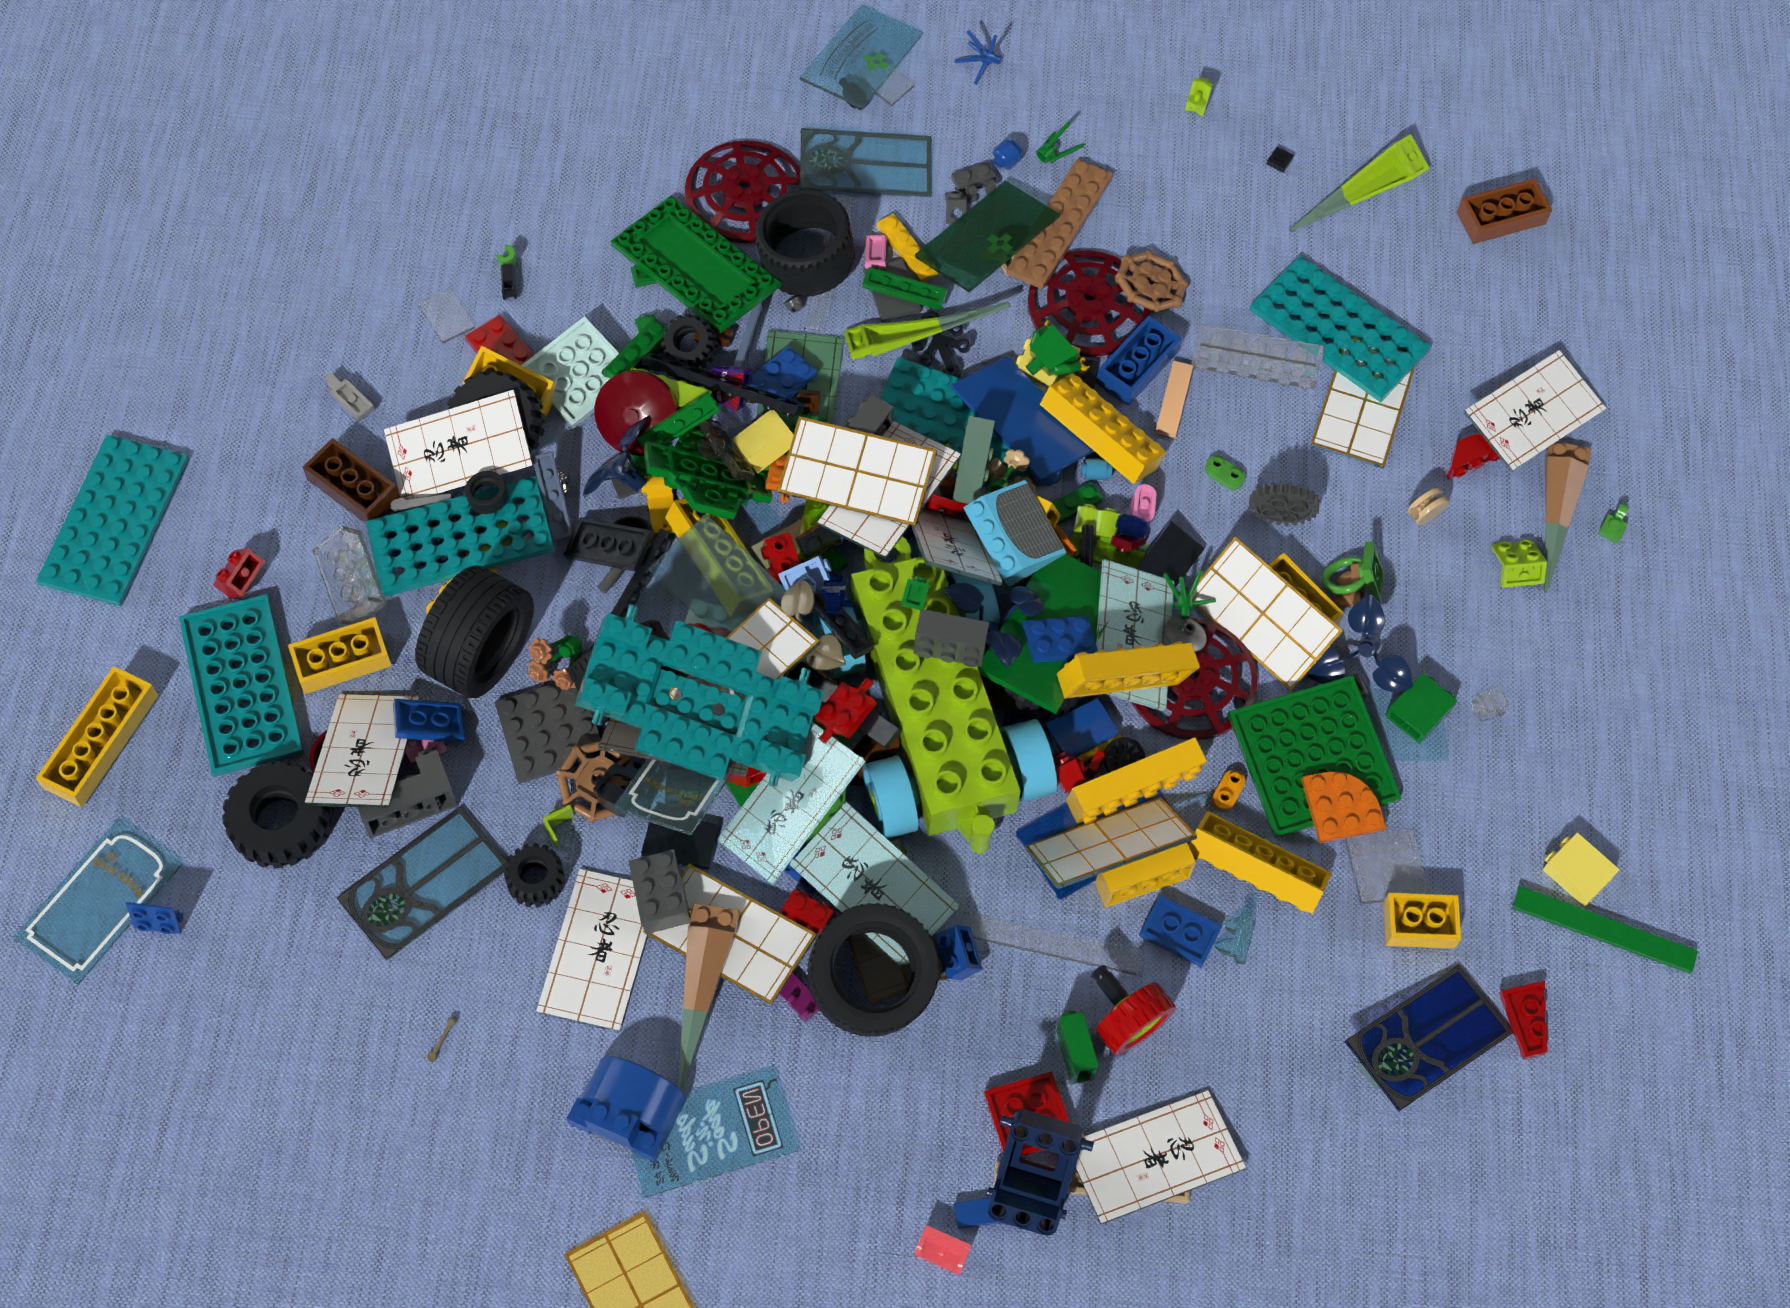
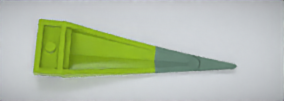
M1409 134L1389 146L1292 226L1289 231L1296 230L1408 182L1429 170L1430 168L1412 135Z
M1003 302L972 311L922 320L862 324L843 332L852 360L864 358L869 354H873L874 357L1010 307V303Z

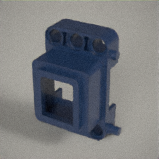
M1019 1110L1015 1113L1014 1117L1002 1115L1000 1125L1007 1126L1010 1131L994 1188L989 1187L986 1195L991 1198L988 1214L993 1220L1041 1235H1053L1057 1231L1060 1219L1065 1220L1067 1210L1063 1209L1080 1150L1084 1149L1092 1152L1094 1142L1083 1138L1084 1132L1079 1125L1029 1110ZM1026 1144L1059 1154L1056 1166L1052 1168L1022 1159L1020 1156L1023 1145Z

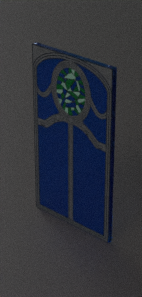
M1458 965L1344 1042L1398 1112H1400L1512 1035L1513 1031Z

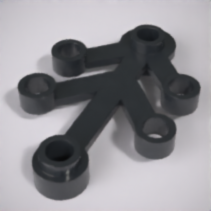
M929 311L923 314L921 320L940 317L937 312ZM959 325L946 331L951 332L953 336H960L963 333V327ZM954 328H960L958 331H954ZM941 333L932 335L933 338L925 354L920 355L918 358L919 364L930 367L931 360L938 348L945 365L943 373L960 378V369L958 365L952 363L946 346L958 349L961 353H967L970 350L969 341L967 339L956 340ZM926 338L912 342L913 350L917 352L922 351L925 347L924 342ZM916 343H921L920 346H915ZM962 344L967 345L965 348L960 347ZM924 359L928 360V362L922 363Z

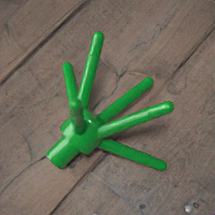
M1202 570L1198 571L1189 595L1188 587H1185L1183 577H1179L1180 595L1168 574H1163L1177 599V603H1171V607H1177L1181 611L1182 619L1190 618V610L1193 609V606L1216 602L1215 598L1193 601L1192 599L1202 576Z

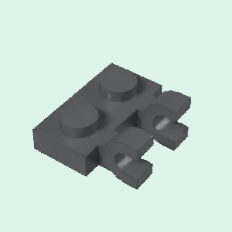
M989 162L951 173V179L957 191L965 192L969 203L977 201V196L975 195L978 193L977 187L983 186L988 197L996 195L994 190L996 187V175Z

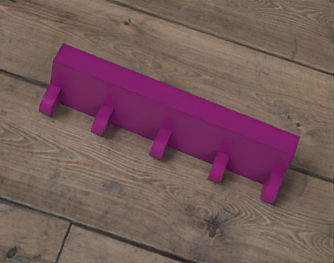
M792 972L778 994L806 1023L819 1009L814 1003L811 991Z

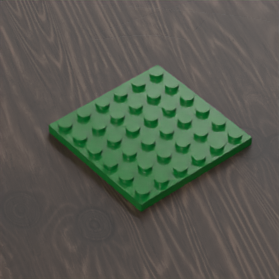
M1353 675L1235 709L1227 714L1274 838L1314 827L1301 781L1304 776L1324 772H1342L1352 775L1364 782L1372 790L1380 807L1402 799Z

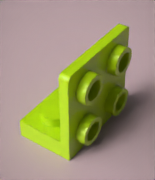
M1532 540L1503 541L1491 545L1492 551L1502 565L1500 576L1502 588L1545 583L1547 560Z

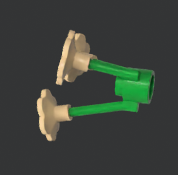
M1009 449L1004 457L1005 463L1008 464L1007 471L1006 466L1001 464L999 458L992 459L990 464L986 463L985 469H989L987 479L989 483L986 491L991 493L1009 486L1007 479L1012 471H1025L1030 463L1029 458L1024 456L1021 450L1014 451ZM1017 476L1014 478L1013 484L1026 480L1031 491L1035 493V486L1031 484L1032 481L1028 476Z

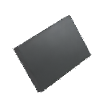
M903 259L887 262L886 269H878L910 278ZM864 268V275H866L868 269ZM870 290L881 322L921 312L920 304Z

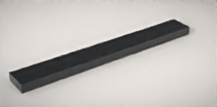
M801 660L797 661L783 676L799 680L801 669H809L811 673L807 683L812 687L825 691L821 702L824 705L838 686ZM873 710L857 728L887 750L902 732Z

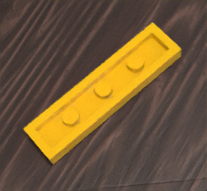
M894 213L877 222L879 231L882 235L887 236L889 244L899 257L903 259L905 265L918 281L926 282L938 275L936 267Z

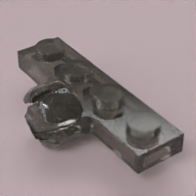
M706 419L698 424L703 430L704 437L709 439V441L702 439L699 442V451L702 456L714 460L720 458L730 470L733 478L752 481L755 473L720 422Z

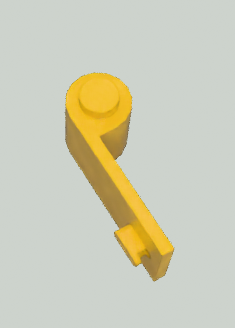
M644 476L647 481L641 488L642 494L646 493L654 535L658 534L660 528L669 531V533H674V530L665 518L674 501L672 488L665 486L664 477Z

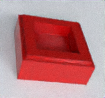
M1097 750L1087 767L1085 776L1091 780L1095 778L1103 764L1104 752Z

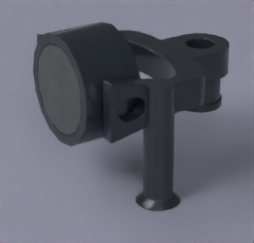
M635 756L626 767L616 764L611 765L593 788L597 801L608 811L620 817H625L628 811L631 817H634L636 812L642 819L649 817V812L637 808L631 802L633 797L631 794H628L620 786L608 782L612 776H619L636 784L648 767L646 759ZM643 778L638 785L641 793L635 799V802L639 806L650 810L645 799L650 788Z

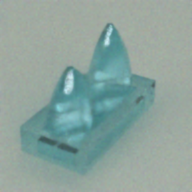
M1241 911L1240 917L1232 918L1225 922L1224 927L1228 932L1235 935V938L1223 939L1214 944V947L1220 953L1233 957L1234 961L1238 964L1245 965L1256 923L1251 913Z

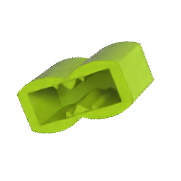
M1090 504L1078 506L1073 535L1081 537L1082 526L1090 524L1094 526L1093 539L1111 542L1112 536L1118 532L1121 514H1118L1117 510L1105 508L1104 511L1097 510L1096 506Z

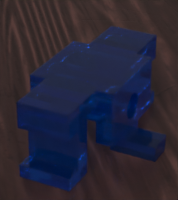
M830 575L829 580H824L822 597H826L825 613L839 614L840 603L841 606L853 607L854 600H846L847 581H843V576Z

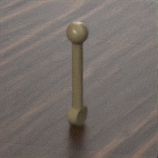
M451 1016L448 1018V1024L435 1048L427 1054L428 1061L434 1062L437 1060L436 1054L451 1027L457 1022L455 1017Z

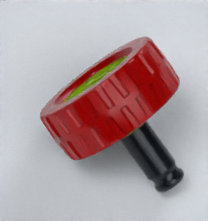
M1101 965L1092 972L1091 977L1096 980L1097 985L1114 1005V1008L1101 1020L1096 1031L1113 1054L1121 1055L1137 1046L1160 1028L1173 1015L1176 1006L1169 995L1156 982L1150 983L1129 995L1112 972L1108 971V967Z

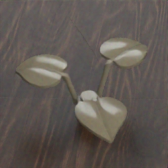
M803 580L797 582L784 593L781 600V608L788 616L796 615L797 621L806 628L800 614L806 615L812 611L815 604V595L810 584ZM833 635L819 637L818 640L820 641L805 654L807 663L817 670L834 669L846 664L841 644Z

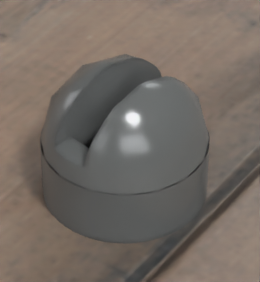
M799 295L784 302L787 309L792 313L800 311L802 308V301Z

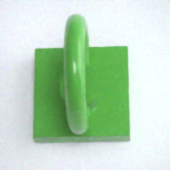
M1374 541L1365 542L1363 558L1345 557L1331 563L1322 574L1321 581L1324 588L1334 594H1349L1367 586L1369 594L1373 595L1378 602H1381L1384 572ZM1351 564H1359L1360 579L1358 581L1343 586L1335 585L1330 581L1331 575L1336 570Z

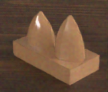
M1351 564V571L1340 575L1336 582L1343 586L1358 581L1360 579L1359 564ZM1364 587L1353 593L1338 594L1332 601L1339 606L1353 607L1364 598Z

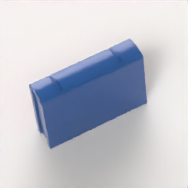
M1098 698L1068 712L1062 717L1046 723V728L1044 729L1058 752L1069 751L1073 756H1078L1118 735L1116 726Z

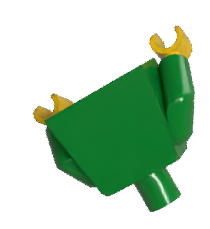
M1047 320L1044 326L1033 332L1029 344L1030 356L1033 360L1026 365L1027 370L1033 376L1041 369L1048 376L1053 374L1057 376L1075 372L1084 374L1090 368L1089 365H1083L1085 358L1077 361L1078 352L1056 329V326L1053 324L1048 326L1050 321Z

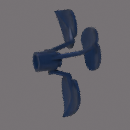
M646 419L635 423L624 432L618 443V446L622 447L623 452L617 455L611 464L602 466L593 472L585 485L582 494L584 497L595 491L603 480L617 479L623 484L626 483L635 492L645 485L647 479L638 471L639 467L633 461L627 448L635 440L643 424L648 422ZM628 459L632 468L628 466L624 469L625 462Z
M955 583L944 589L943 593L950 598L957 608L966 613H976L979 610V620L983 621L984 606L981 603L984 600V595L979 589L967 583ZM1016 586L1010 591L1009 598L1015 605L1000 622L996 624L988 621L989 628L985 648L990 647L1006 668L1020 655L1022 645L1014 635L1007 632L1002 633L999 628L1017 608L1026 616H1036L1043 610L1045 605L1043 598L1033 590L1023 586Z
M1371 594L1366 595L1356 603L1348 614L1350 627L1357 633L1364 632L1366 638L1359 644L1358 650L1340 659L1339 653L1335 649L1328 648L1307 672L1310 679L1320 684L1342 679L1345 676V667L1342 663L1360 654L1363 657L1374 656L1378 668L1373 672V679L1381 689L1390 692H1401L1413 687L1410 667L1401 656L1389 655L1382 660V663L1379 661V654L1377 653L1379 644L1368 633L1377 635L1382 632L1385 626V615L1380 603Z

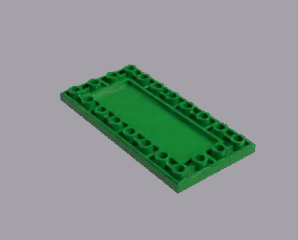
M672 195L610 241L611 246L633 264L639 266L644 273L692 312L703 318L720 334L781 287V281Z
M1067 554L1034 572L1026 587L1043 598L1045 602L1043 610L1036 616H1026L1017 608L1000 629L1002 633H1011L1020 641L1022 652L1006 668L989 647L983 657L982 666H978L980 675L1057 714L1065 700L1057 673L1064 668V664L1072 660L1033 663L1022 624L1024 620L1088 616L1095 642H1097L1107 625L1106 623L1097 633L1101 572Z

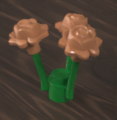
M567 634L564 638L548 644L545 639L535 638L534 642L529 644V655L533 658L532 661L528 662L529 677L534 679L535 682L549 681L547 669L551 667L550 664L560 656L565 658L573 656L567 668L554 670L552 679L556 682V686L562 690L576 688L568 673L570 666L582 654L579 639ZM559 646V651L552 655V648Z

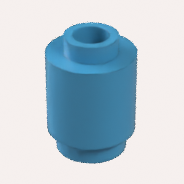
M1086 458L1085 463H1081V475H1085V480H1106V478L1112 477V465L1104 459Z

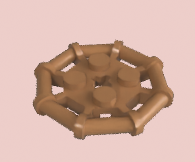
M1151 250L1122 257L1118 274L1115 275V282L1119 283L1129 303L1133 302L1152 310V313H1158L1161 310L1173 307L1179 308L1182 305V298L1189 285L1188 281L1184 280L1177 269L1175 261H1169L1155 255ZM1144 261V262H1143L1141 265H1139V266H1137V265L1135 264V263H1137V262ZM1151 262L1164 267V269L1153 265ZM1127 270L1132 272V276L1126 275ZM1171 289L1177 290L1175 296L1170 293ZM1161 298H1162V300H1165L1164 302H1160V303H1159V301H1158V299H1161Z
M602 741L571 747L572 751L555 774L558 778L563 799L562 805L564 807L571 805L573 811L587 818L592 823L595 820L616 816L607 809L596 811V805L600 803L596 799L597 796L594 795L593 788L596 785H594V780L592 779L593 776H603L608 768L616 763L606 758V751L601 750L600 756L596 758L586 759L583 755L599 751L598 749ZM609 752L621 760L616 765L627 766L634 757ZM577 758H579L582 763L575 773L569 772ZM612 776L608 781L620 787L628 788V793L635 785L631 781H622V777ZM568 778L575 780L577 792L572 795L568 785ZM637 786L633 793H636L640 788ZM578 797H582L592 803L591 810L575 800Z

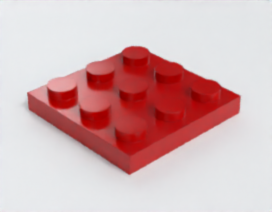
M1052 1071L985 1090L983 1093L1002 1153H1004L1010 1131L1007 1126L1000 1125L1002 1115L1014 1117L1017 1111L1025 1109L1069 1122ZM1024 1144L1020 1157L1044 1150Z

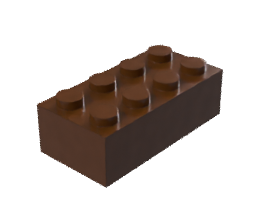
M334 438L327 442L302 467L309 482L365 524L366 521L380 518L391 507L392 501L400 498L396 484Z

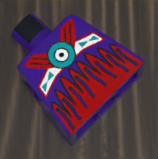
M719 365L712 369V373L749 385L752 369ZM710 390L716 402L734 411L745 407V401L742 397H730L725 395L724 391Z

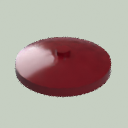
M629 370L615 375L602 386L595 401L594 415L598 430L605 441L614 449L623 452L622 447L620 448L618 443L629 427L646 419L648 422L643 424L639 432L641 434L679 410L674 393L662 379L646 371ZM635 438L628 445L627 450L629 454L645 456L643 447Z

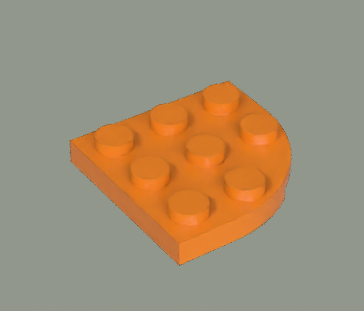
M1324 772L1302 777L1301 781L1319 844L1381 832L1386 829L1376 796L1358 778L1342 772Z

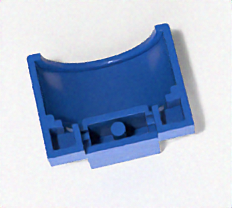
M604 1056L594 1071L582 1097H577L566 1119L574 1127L590 1134L593 1132L633 1150L635 1154L656 1162L687 1097L672 1082L644 1066L620 1057ZM640 1123L649 1127L650 1131H640Z

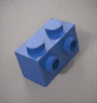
M955 924L935 935L937 949L941 955L947 979L964 980L983 970L970 926Z

